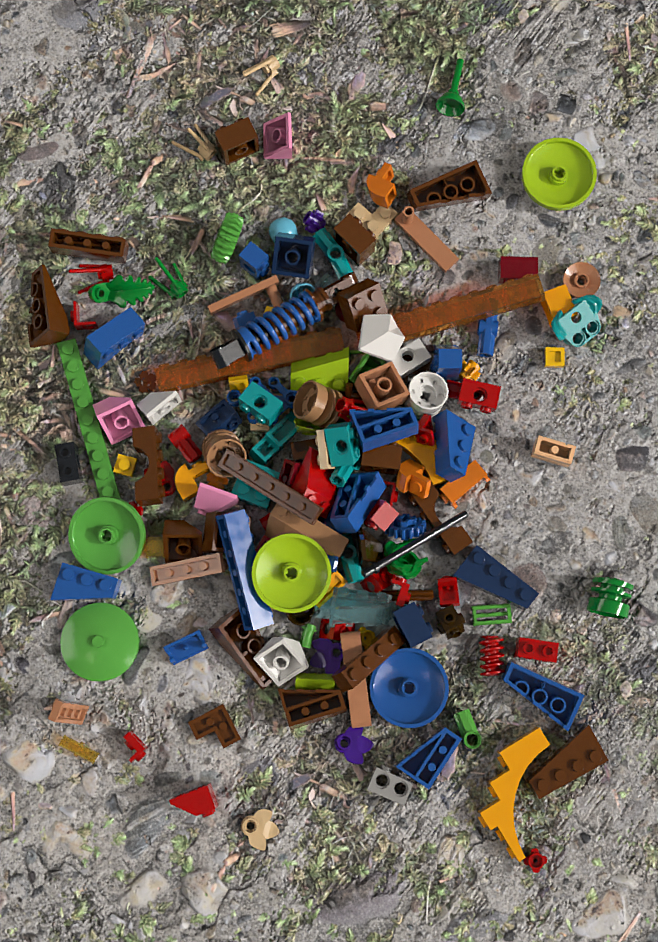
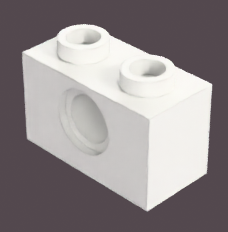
M419 338L415 341L411 339L403 345L404 347L398 351L393 361L402 379L431 360V355ZM410 355L413 360L407 362L402 357Z

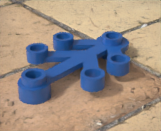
M256 376L250 378L249 384L252 381H257L259 386L283 402L284 410L280 415L288 408L293 409V402H289V400L295 399L297 391H288L277 377H271L268 380L269 387L281 394L274 395L261 383L260 378ZM276 381L277 384L272 385L271 382ZM231 390L227 394V400L231 406H239V400L236 402L232 400L239 398L241 392ZM248 413L247 418L249 423H258L256 419H250V417L253 415L251 413ZM278 417L276 418V420H275L272 424H275V423L278 422Z

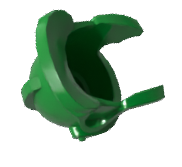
M417 538L404 540L398 544L393 541L387 542L384 545L385 557ZM410 551L386 567L391 574L403 577L404 579H412L420 573L422 565L428 562V557L419 559L416 554Z

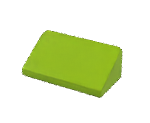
M299 673L295 677V690H335V681L331 677L333 674Z

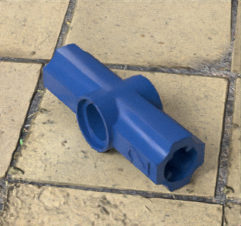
M483 299L481 319L478 322L477 356L484 358L493 357L495 338L497 337L499 324L497 321L499 301L495 299Z

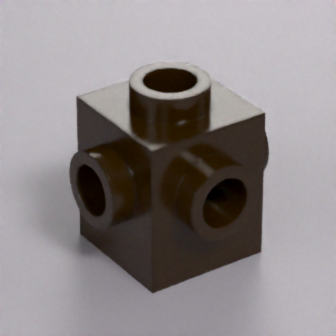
M453 604L435 612L438 631L441 635L445 634L447 640L457 638L465 632L463 624L466 621L461 612L457 613Z

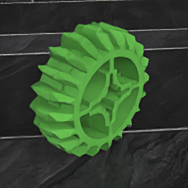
M226 213L212 248V259L219 263L226 264L229 262L243 226V217L235 213Z

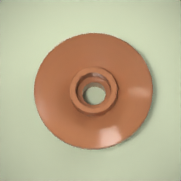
M577 262L570 265L563 275V285L567 286L570 295L575 298L594 295L600 287L601 279L599 272L594 266L586 262ZM577 280H582L583 285H579Z

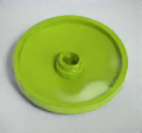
M550 138L538 143L527 154L522 167V183L529 197L538 205L554 211L570 210L582 204L590 196L597 179L595 161L589 151L580 143L567 138Z
M285 533L271 538L259 549L252 565V581L258 596L268 606L280 612L298 613L312 608L324 597L331 582V565L326 552L315 540L303 534Z

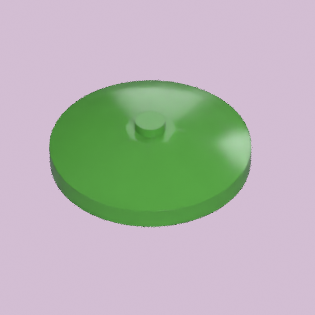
M105 496L84 503L75 512L69 525L68 538L74 556L85 568L108 575L126 570L139 559L145 546L146 531L140 514L132 505L122 499Z
M93 603L78 609L65 623L60 640L61 653L67 666L78 676L90 681H108L125 673L135 661L140 644L139 632L131 616L123 609L108 603Z

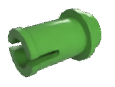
M308 623L302 626L303 632L300 644L302 647L311 649L314 632H317L316 625Z

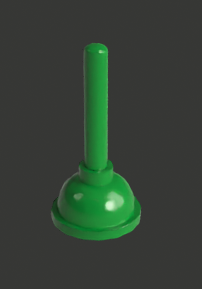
M461 58L457 59L451 89L444 93L436 102V109L445 116L456 117L464 113L465 105L458 92L464 60Z

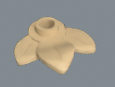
M260 809L253 816H246L241 822L242 832L248 836L250 845L258 850H265L266 839L273 838L280 833L277 825L270 821L273 812L267 809ZM248 822L254 823L253 829H248Z

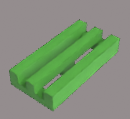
M510 603L471 606L473 626L512 623ZM507 609V612L476 614V610ZM507 616V619L477 621V618Z

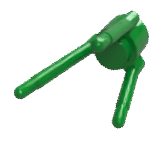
M155 257V261L172 282L169 285L171 289L169 290L152 276H148V278L168 293L171 298H182L189 290L176 264L173 263L172 266L178 276L177 280L173 278L159 258Z

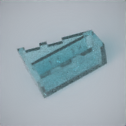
M334 587L328 627H334L335 624L346 623V627H352L353 623H364V626L388 625L392 595L383 592L373 593L366 590Z

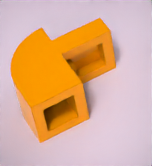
M202 461L196 462L191 466L192 469L190 470L184 464L177 471L175 485L184 502L197 496L199 487L195 479L210 471L206 461L203 463Z

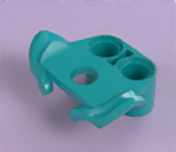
M585 295L572 300V303L577 305L564 315L561 310L557 312L555 318L551 321V327L560 341L563 340L569 346L581 347L600 332L601 324L598 312L602 308L603 303L595 295ZM578 312L580 319L573 323L571 316L573 313ZM576 334V339L573 342V336Z

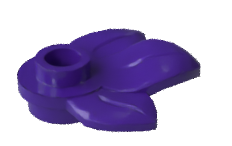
M325 638L314 640L312 645L317 652L312 656L310 665L316 668H325L326 674H334L340 669V662L343 661L341 644L332 643L329 639ZM339 649L341 652L340 656H334L333 651Z
M350 726L345 733L339 734L335 738L334 746L338 752L344 753L348 762L360 765L363 764L362 754L370 751L374 744L371 740L362 736L363 727L352 728ZM346 741L348 745L343 747L340 742Z

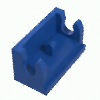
M201 630L195 631L163 647L173 665L209 649Z

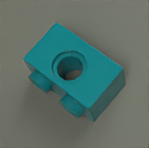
M253 381L238 398L239 407L243 412L251 413L260 424L264 425L265 423L269 427L284 410L281 400ZM258 403L264 404V406L261 408H258L255 405Z
M352 422L329 424L324 429L331 467L354 465L360 457V449L356 446V429L352 426ZM340 441H344L347 444V448L342 447Z

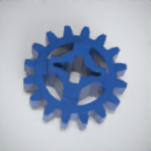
M410 514L398 515L385 530V534H388V537L394 536V539L401 538V540L420 537L419 535H423L426 532V520H422V517L416 518L415 515L410 516Z

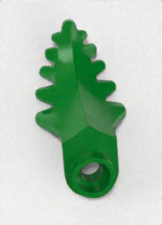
M116 275L110 282L91 286L88 296L95 303L112 301L120 308L126 307V301L134 306L136 305V298L140 302L144 301L143 296L149 298V294H152L155 285L151 284V281L147 283V279H143L141 282L140 277H137L133 282L131 275L125 281L121 275Z

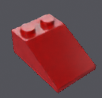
M309 447L291 488L323 507L324 509L320 517L326 519L335 499L336 485L332 484L329 480L334 469H320L317 462L319 451Z

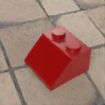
M211 783L174 796L169 800L171 805L195 816L202 815V818L214 814L215 809L218 807Z

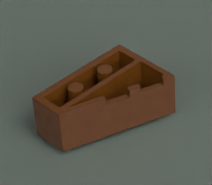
M278 689L290 730L347 712L341 690Z

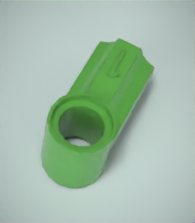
M466 709L453 714L464 746L469 749L479 747L481 736L477 731L470 710ZM470 734H474L477 738V743L473 746L469 745L466 740Z

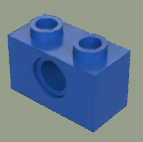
M250 241L239 254L240 266L256 280H259L260 277H265L270 270L269 256Z

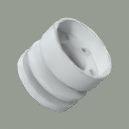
M427 371L417 374L413 377L407 388L410 395L404 403V407H412L416 419H421L423 414L431 415L432 418L439 413L448 398L449 390L447 383L440 375Z

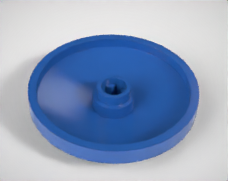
M403 648L396 650L372 672L369 690L375 709L386 721L403 728H417L430 723L442 712L448 699L449 683L444 668L435 657L420 649Z

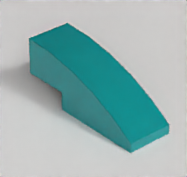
M292 411L289 412L250 450L249 456L258 464L265 466L298 433L294 423L296 418Z

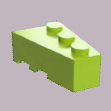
M349 347L335 353H326V355L317 358L311 357L291 363V390H299L305 382L313 380L333 390L345 391L346 383H348Z

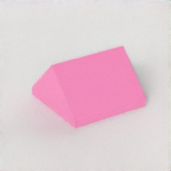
M287 112L263 123L264 159H292L291 113Z

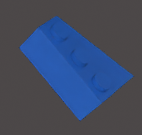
M131 307L86 337L83 354L98 370L134 339H138L143 335L145 322Z
M412 407L387 408V410L368 409L362 411L349 409L350 421L356 429V436L363 452L418 434L419 424Z
M446 409L432 417L436 433L433 435L437 445V450L434 451L435 468L437 475L449 482H453L466 475L476 427Z
M378 471L351 474L344 487H339L330 521L339 534L357 533L387 486Z
M62 562L50 600L56 602L116 599L122 580Z
M442 727L394 766L427 789H430L462 738L446 727Z

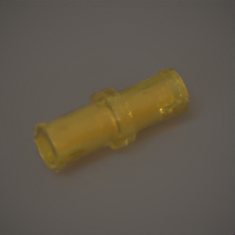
M67 735L63 736L58 745L74 753L73 756H79L92 764L95 763L100 754L85 746V743L82 741L79 743Z

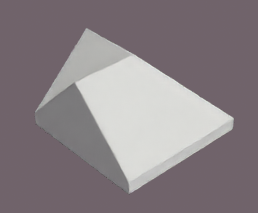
M391 314L363 316L358 351L388 362L394 361L405 336L398 328Z
M177 391L151 392L136 405L149 422L154 425L179 405L182 400Z
M272 637L253 658L278 687L309 667L300 641L286 637Z

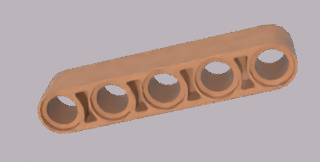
M360 630L340 633L343 663L346 664L362 653ZM365 678L354 689L347 691L352 728L372 726Z

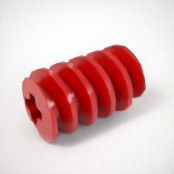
M479 636L485 639L479 642L480 645L485 646V648L480 649V653L485 654V656L480 657V661L485 662V664L480 665V668L485 670V672L480 673V676H499V674L505 672L504 669L499 668V666L504 665V661L499 660V658L504 657V654L499 652V650L504 649V646L499 644V642L504 641V638L500 636Z

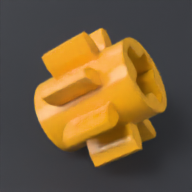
M471 359L468 362L463 360L459 378L476 381L481 374L478 372L480 370L479 365Z

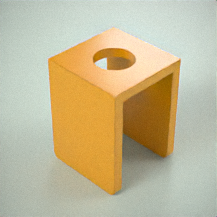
M565 284L545 291L543 293L544 297L539 299L550 327L551 321L559 310L564 315L575 306ZM575 312V313L572 314V316H571L572 321H573V320L576 318V316L578 315L577 312Z

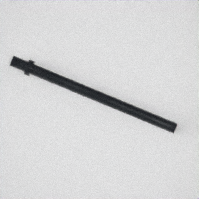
M462 511L378 562L370 563L368 568L361 571L362 576L366 578L373 573H379L383 567L466 519L468 513Z

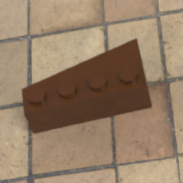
M474 160L410 189L406 196L414 212L488 199L492 192L477 160Z
M584 724L546 762L539 766L526 781L534 796L541 799L609 760L591 727Z

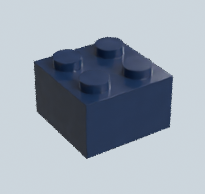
M279 232L275 237L271 273L309 279L312 274L316 238Z
M412 602L391 614L400 633L405 638L408 648H412L433 637L431 633L434 631L429 622L425 623L422 617L424 611L420 604L416 605L415 602Z

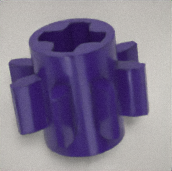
M317 209L312 212L308 211L303 219V223L306 225L305 230L310 233H316V231L324 228L326 220L323 218L324 213Z

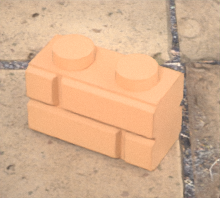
M539 435L535 439L531 457L568 468L572 463L576 446L566 445L564 442Z

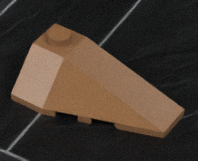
M276 503L269 515L265 536L270 539L285 533L303 534L315 540L327 555L340 557L350 542L349 539L317 520L315 525H311L278 503Z

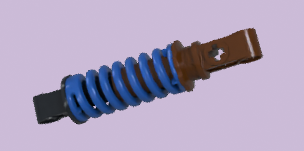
M355 272L342 276L339 280L324 288L319 286L313 292L304 289L303 292L298 294V297H292L289 299V302L281 303L280 307L272 308V311L265 312L263 317H256L254 322H247L245 327L240 326L232 329V339L209 351L217 369L230 365L240 357L250 362L255 354H262L261 344L266 350L271 349L269 340L274 345H278L280 343L279 337L283 340L288 339L287 332L291 335H296V327L301 331L305 330V322L312 326L315 322L323 321V313L331 311L332 306L339 302L336 294L359 283Z

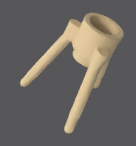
M270 55L262 62L242 72L244 77L261 68L266 74L270 73L269 77L255 93V96H258L271 79L278 74L277 69L280 68V64L274 55Z
M196 123L194 127L204 141L190 128H187V131L200 143L197 148L199 153L175 141H171V144L198 157L201 161L204 159L209 161L217 152L215 146Z

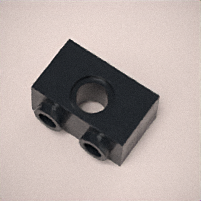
M74 442L54 445L60 483L64 486L84 483L78 446Z

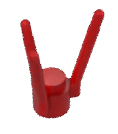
M79 264V267L83 269L68 270L69 273L97 272L98 279H102V281L95 284L110 282L114 278L112 264ZM90 285L88 287H85L84 289L79 290L78 294L89 291L90 287L93 285Z
M344 396L339 398L335 405L336 411L339 412L338 417L346 422H351L347 417L349 409L357 411L368 409L355 405L364 404L363 400L350 399Z

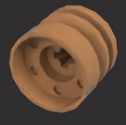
M308 380L299 388L293 402L294 415L298 419L311 422L313 425L325 429L329 424H335L339 419V412L336 411L335 405L338 399L342 397V394L316 381Z
M226 429L215 430L209 433L202 443V455L210 471L216 476L223 478L233 477L232 474L217 466L226 449L232 450L247 460L246 451L242 443L232 431Z

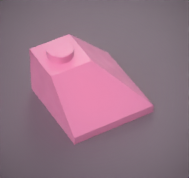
M108 397L93 404L95 414L112 445L132 436V428L145 427L131 398Z
M200 482L194 508L198 510V514L206 516L208 512H223L238 505L239 498L235 494Z

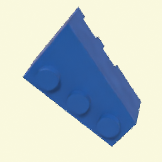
M434 345V357L430 365V372L440 375L445 381H457L462 370V349L457 345Z

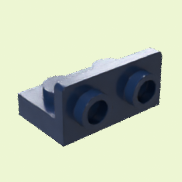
M223 399L195 424L207 436L209 433L219 429L232 431L242 423V419L231 405Z

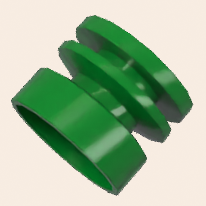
M593 577L592 583L600 587H591V591L599 595L598 597H589L587 611L612 618L628 619L630 606L623 603L622 599H632V595L624 591L631 592L634 586L617 578Z

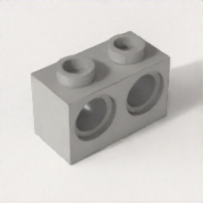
M382 764L380 768L375 766L367 790L404 806L413 782L409 781L410 777L403 773L395 775L391 773V768ZM380 774L387 777V782L384 785L376 783V777ZM399 782L405 784V790L402 793H396L394 790V786Z

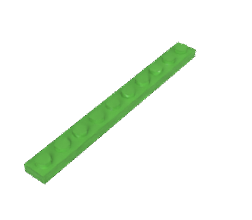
M73 338L59 342L57 346L99 497L110 496L121 499L100 422L93 408L94 401L77 340Z

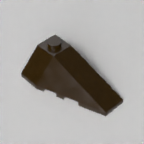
M360 527L357 531L360 566L368 567L370 563L378 562L385 558L384 549L382 548V543Z

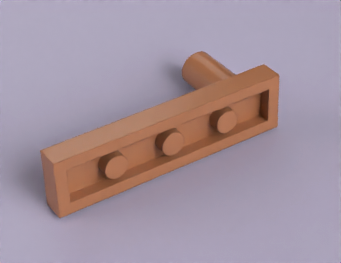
M406 206L394 219V222L444 273L459 261V258L414 214L413 207Z
M274 275L208 305V310L211 315L265 290L273 307H280L283 299L276 287L279 284V280Z
M222 553L149 567L152 586L223 573L229 568L227 560L223 559Z
M56 698L52 704V710L48 719L58 723L82 725L90 706Z

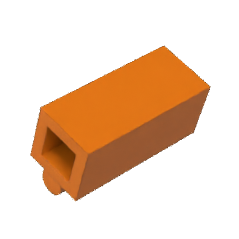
M474 460L467 466L465 476L453 482H447L439 489V498L444 504L448 503L456 509L458 505L455 502L482 479L488 482L490 478L477 461Z

